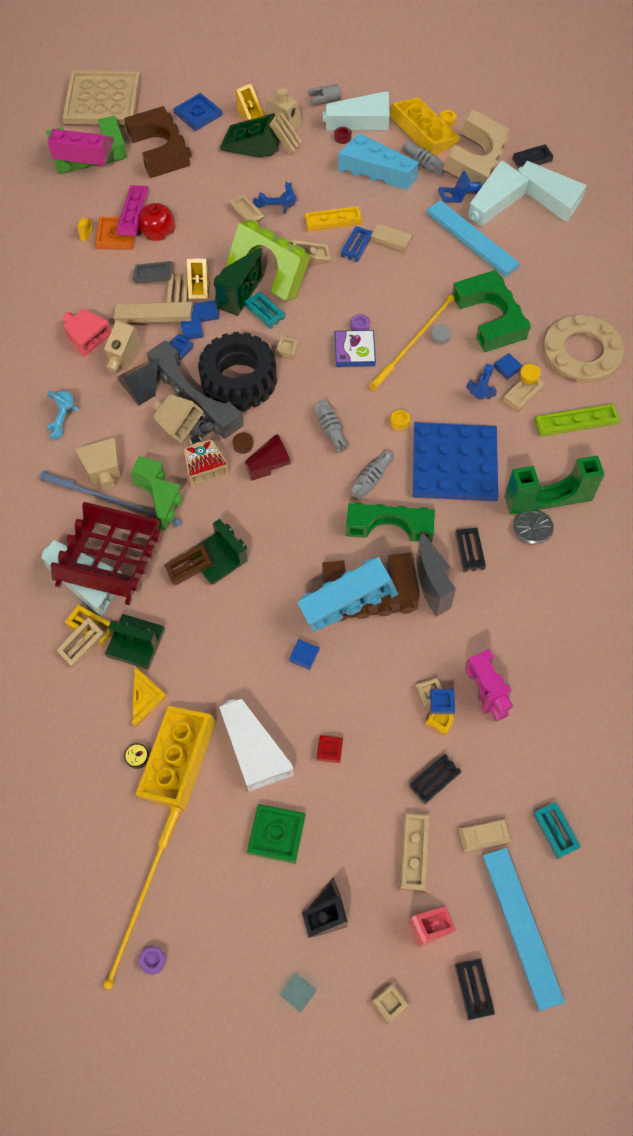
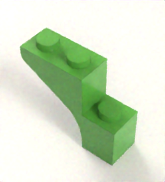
M139 456L131 471L132 483L151 494L156 518L159 520V528L166 531L169 523L174 522L176 507H180L183 500V494H180V485L165 481L166 472L163 469V462Z

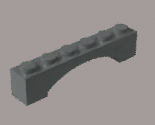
M166 340L147 352L148 362L158 359L157 373L165 384H169L178 397L181 396L184 399L190 400L204 411L200 419L211 422L213 424L212 431L216 435L220 434L226 439L244 426L242 413L230 402L222 403L212 400L195 390L185 380L178 368L180 365L178 351Z

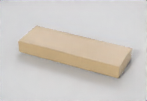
M404 814L400 890L426 891L430 815Z

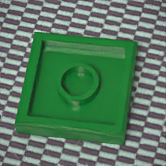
M258 804L247 854L296 864L306 813Z

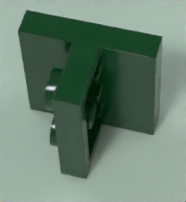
M125 614L121 615L119 622L111 620L108 630L112 638L105 652L106 657L149 670L165 632V627Z

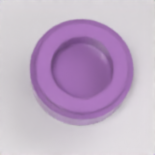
M357 314L351 318L350 328L352 331L369 330L370 320L366 315Z
M156 946L147 947L140 954L139 965L147 974H158L166 965V955Z

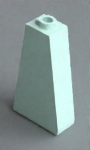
M389 92L327 103L326 111H323V123H326V130H336L338 127H347L350 130H389Z
M504 161L499 162L471 201L468 217L482 227L526 194L529 179Z
M529 161L518 169L520 174L529 179L526 194L563 221L568 222L583 200L587 185Z
M55 540L44 549L41 557L45 566L50 571L51 563H58L59 551L67 550L66 545ZM81 553L77 563L92 566L95 559ZM102 562L97 567L109 571L114 569ZM63 581L75 595L100 617L104 615L116 596Z

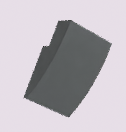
M423 533L419 538L416 555L417 575L424 597L437 617L451 608L456 588L448 579L450 566Z

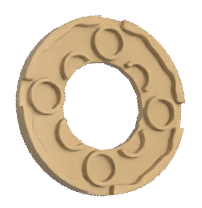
M579 314L563 318L550 327L544 340L543 352L548 365L563 378L567 376L576 379L578 383H596L609 378L618 370L624 356V344L619 333L612 325L601 319ZM581 333H584L586 336L595 337L597 341H600L603 347V354L599 359L592 362L577 361L566 352L565 341L574 334L581 335Z

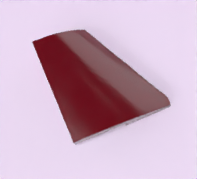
M278 434L274 435L244 461L251 481L271 475V470L291 464L286 448Z

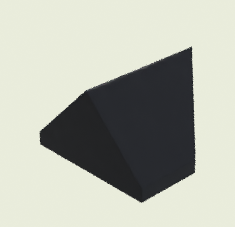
M158 359L133 367L117 377L118 381L138 405L156 396Z
M334 878L330 880L310 907L302 912L308 938L347 928L348 920Z

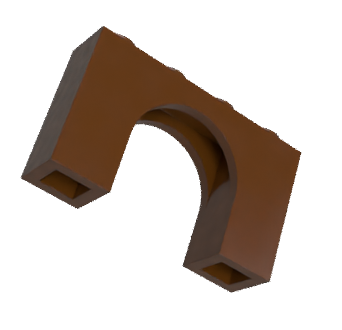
M164 106L124 118L126 130L132 143L154 137L163 138L168 141L161 147L142 152L144 167L150 178L190 166L189 158L192 157L189 147L185 146V140L182 135H179L177 124H173L171 113H167Z
M411 554L388 555V573L399 595L391 598L390 594L381 598V603L374 606L372 603L363 605L360 612L354 615H347L345 613L340 621L353 617L364 619L371 615L388 616L397 612L408 614L417 610L419 597ZM344 560L322 562L324 584L329 581H336L346 572Z

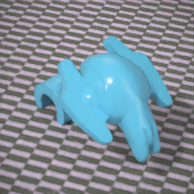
M49 390L47 397L55 399L60 409L55 422L50 423L47 429L53 432L49 435L50 438L58 440L63 434L61 426L67 413L66 410L73 409L78 411L79 409L73 405L74 399L70 392H53Z

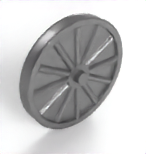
M537 510L520 513L514 523L516 535L522 541L530 544H540L547 541L552 536L554 529L551 518Z

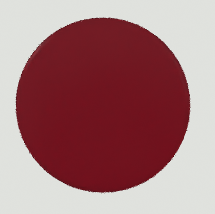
M338 127L334 131V140L337 143L346 144L351 141L352 131L349 128Z

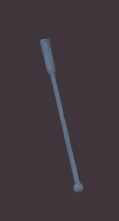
M43 470L40 474L41 481H47L70 490L77 489L156 517L155 512L75 485V482L50 474L47 471ZM176 518L174 519L173 524L174 526L179 527L181 526L182 521L181 519Z

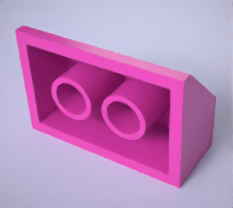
M52 129L47 142L52 159L105 166L114 137Z

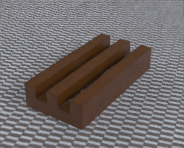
M203 544L164 565L172 584L176 586L214 565ZM202 553V556L194 559L193 561L185 563L182 567L174 571L172 570L173 568L181 565L182 563Z

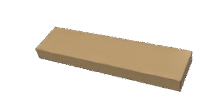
M192 302L116 304L113 319L114 322L117 320L123 323L191 321L193 304Z

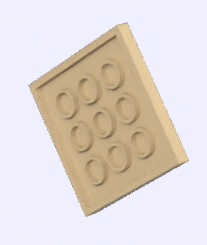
M71 71L63 114L64 124L99 125L98 119L115 115L118 125H125L124 118L135 115L140 82L139 71Z

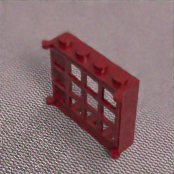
M83 502V519H76L75 535L68 534L66 539L67 550H60L58 563L52 562L50 565L52 580L56 581L55 587L61 588L64 581L126 597L125 605L130 606L134 591L138 592L141 575H145L147 572L148 559H152L154 556L155 544L161 540L162 530L159 529V520ZM96 523L111 526L107 536L92 532ZM116 528L131 531L127 541L112 537ZM136 532L150 536L146 546L132 542ZM89 537L104 541L99 551L85 547ZM109 542L124 546L120 556L105 552ZM129 547L143 550L139 561L125 557ZM82 552L96 556L92 566L77 563ZM102 557L117 561L113 571L97 568ZM122 562L136 566L132 576L118 573Z

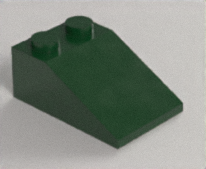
M275 113L230 125L220 149L254 157L273 155L280 141L269 125L276 116Z
M257 248L223 268L221 273L215 277L213 285L215 287V299L217 300L218 309L239 316L245 307V301L252 296L264 277L261 248Z

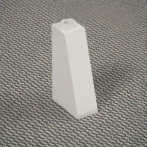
M242 699L228 700L219 707L248 792L294 776L293 766Z

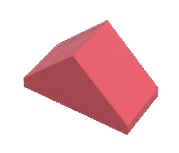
M445 906L417 914L409 922L420 947L456 931Z

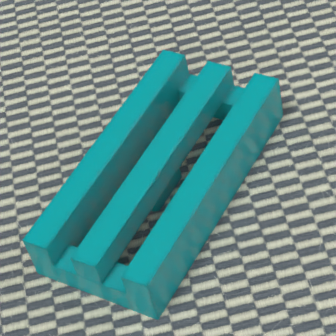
M260 292L245 301V307L270 329L273 328V324L277 325L280 319H285V313ZM268 309H269L270 311H272L276 316L272 315V314L268 311Z
M556 802L533 813L557 860L581 848ZM549 811H553L571 844L570 847L565 842ZM543 814H544V816H545L547 822L549 823V825H550V827H551L553 833L555 834V836H556V838H557L559 844L561 845V847H562V849H563L562 851L560 850V848H559V846H558L556 840L554 839V837H553V835H552L550 829L548 828V826H547L545 820L543 819V817H542Z

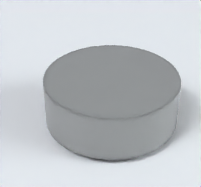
M443 324L434 326L431 332V339L437 344L449 342L451 329Z

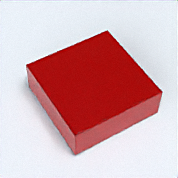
M320 735L317 760L340 763L343 738Z

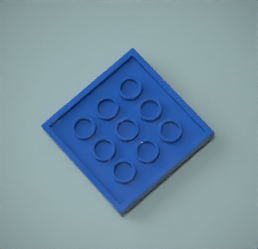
M414 422L412 498L498 501L497 426Z

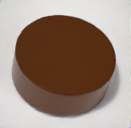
M242 432L234 436L233 448L236 452L246 454L253 449L254 443L250 434Z

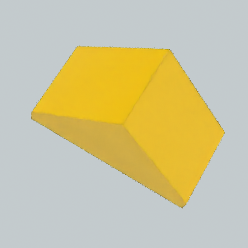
M251 83L235 90L237 112L245 121L264 116Z
M187 259L188 298L208 299L209 273L207 259Z

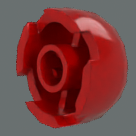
M151 203L141 209L139 214V231L148 240H165V236L174 233L176 228L174 216L167 206L161 203Z

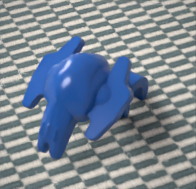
M285 182L286 191L281 194L280 198H269L260 192L258 199L254 197L252 203L257 208H262L269 204H281L283 206V214H285L287 208L295 204L296 195L293 191L292 183Z
M485 365L484 372L480 375L477 383H473L472 380H469L466 388L478 400H482L485 397L490 399L497 394L496 387L492 386L490 388L488 385L489 378L494 369L493 365Z

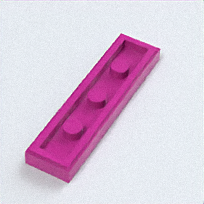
M130 185L117 227L118 235H137L139 214L141 209L145 207L149 193L148 186Z

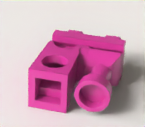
M487 649L468 658L465 671L469 678L474 679L480 689L478 700L483 703L482 711L484 714L491 712L497 722L506 718L509 715L508 711L513 707L509 699L512 690L508 684L504 686L503 677L495 672L491 665L494 655L490 649Z

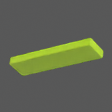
M614 403L539 415L535 416L534 422L539 437L615 425L619 424L620 418Z

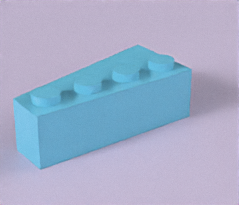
M360 133L338 153V171H351L352 175L355 176L362 174L369 176L370 180H383L385 184L406 190L417 180L419 162Z
M377 557L365 561L361 567L355 570L345 572L336 581L325 583L318 591L305 594L297 603L309 626L315 632L340 621L345 613L347 615H354L361 611L363 605L372 603L374 606L381 603V598L390 594L391 598L399 594L380 558Z

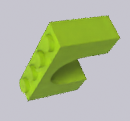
M248 219L247 221L239 222L226 266L257 248L266 246L274 253L278 264L271 292L285 301L296 298L311 255L306 253L304 248L290 244L288 239L274 235L272 230L260 227L259 223L254 220Z

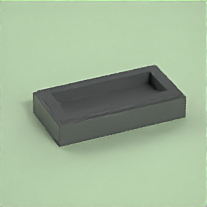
M171 261L135 265L133 281L135 284L171 280L173 264Z

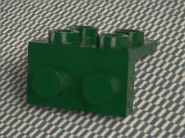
M221 519L213 523L214 534L199 544H203L206 547L210 560L214 564L201 572L210 584L217 583L247 562L246 544L242 539L238 540L234 536L231 526L224 524ZM202 553L193 557L190 560L193 561L194 559L202 556Z

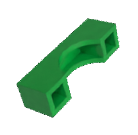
M360 502L348 503L346 536L367 538L370 532L378 526L395 525L403 529L412 542H419L420 535L424 533L432 543L435 510L425 507L407 508L406 506L392 507L383 504L367 505Z

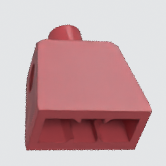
M85 309L79 311L76 315L67 312L63 316V322H65L63 327L67 338L84 357L111 334L108 321Z

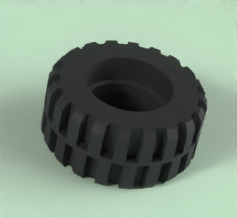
M233 332L230 335L228 333L222 334V337L219 339L216 337L211 341L212 344L208 343L205 346L198 362L201 386L205 396L222 403L230 402L234 407L243 409V411L249 410V407L252 406L254 408L259 406L261 401L264 403L269 398V395L274 392V386L277 383L275 354L269 347V344L264 340L261 342L260 337L256 335L253 337L250 333L246 332L244 334H239V332ZM234 365H246L254 369L251 374L242 378H230L221 374L225 369Z

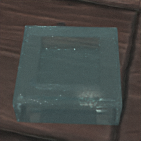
M296 973L280 996L302 1013L317 989Z

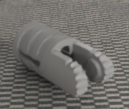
M338 83L308 90L310 96L321 95L310 101L311 106L341 100V91Z

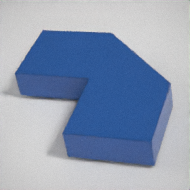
M216 300L199 302L193 306L191 321H180L183 338L186 340L203 338L200 322L219 319Z

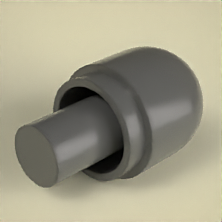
M203 420L197 421L190 434L192 436L205 437L213 429V424Z

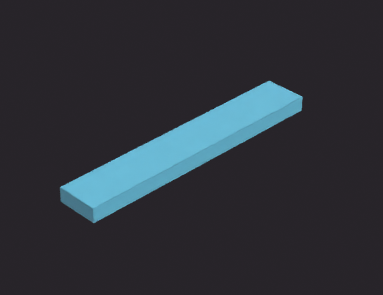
M441 200L427 209V215L503 276L507 277L519 268L520 263Z
M507 848L483 855L484 864L538 1011L565 1003Z

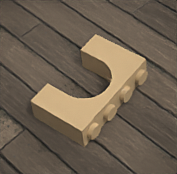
M472 109L460 134L480 144L485 150L486 155H475L454 145L443 170L458 178L462 171H466L471 182H481L483 186L492 174L490 171L493 172L498 164L496 159L499 160L504 151L501 147L504 148L509 140L507 134L510 129Z

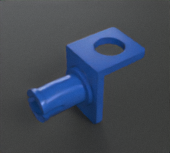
M462 171L454 188L439 187L438 191L443 202L462 203L466 193L477 194L482 184L481 182H471L466 171ZM444 192L451 193L453 197L446 196Z

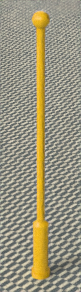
M449 295L447 297V301L432 316V318L417 333V335L409 342V344L394 359V361L392 363H388L387 366L379 373V375L369 383V387L373 391H376L379 388L380 384L394 370V365L417 341V339L439 316V314L446 308V306L450 302H453L455 300V297L453 295Z
M174 806L170 808V814L157 844L159 849L109 977L103 983L104 988L107 990L114 986L113 979L163 849L167 848L179 815L182 813L180 808Z

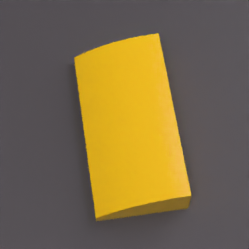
M419 97L392 103L390 118L420 147H424L430 153L437 155L460 141L461 137Z
M173 706L167 707L135 795L137 797L167 807L174 806L186 811L216 724V720L211 714Z

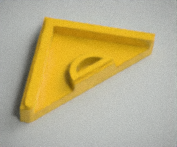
M137 667L134 669L132 724L134 727H137L167 698L166 694Z

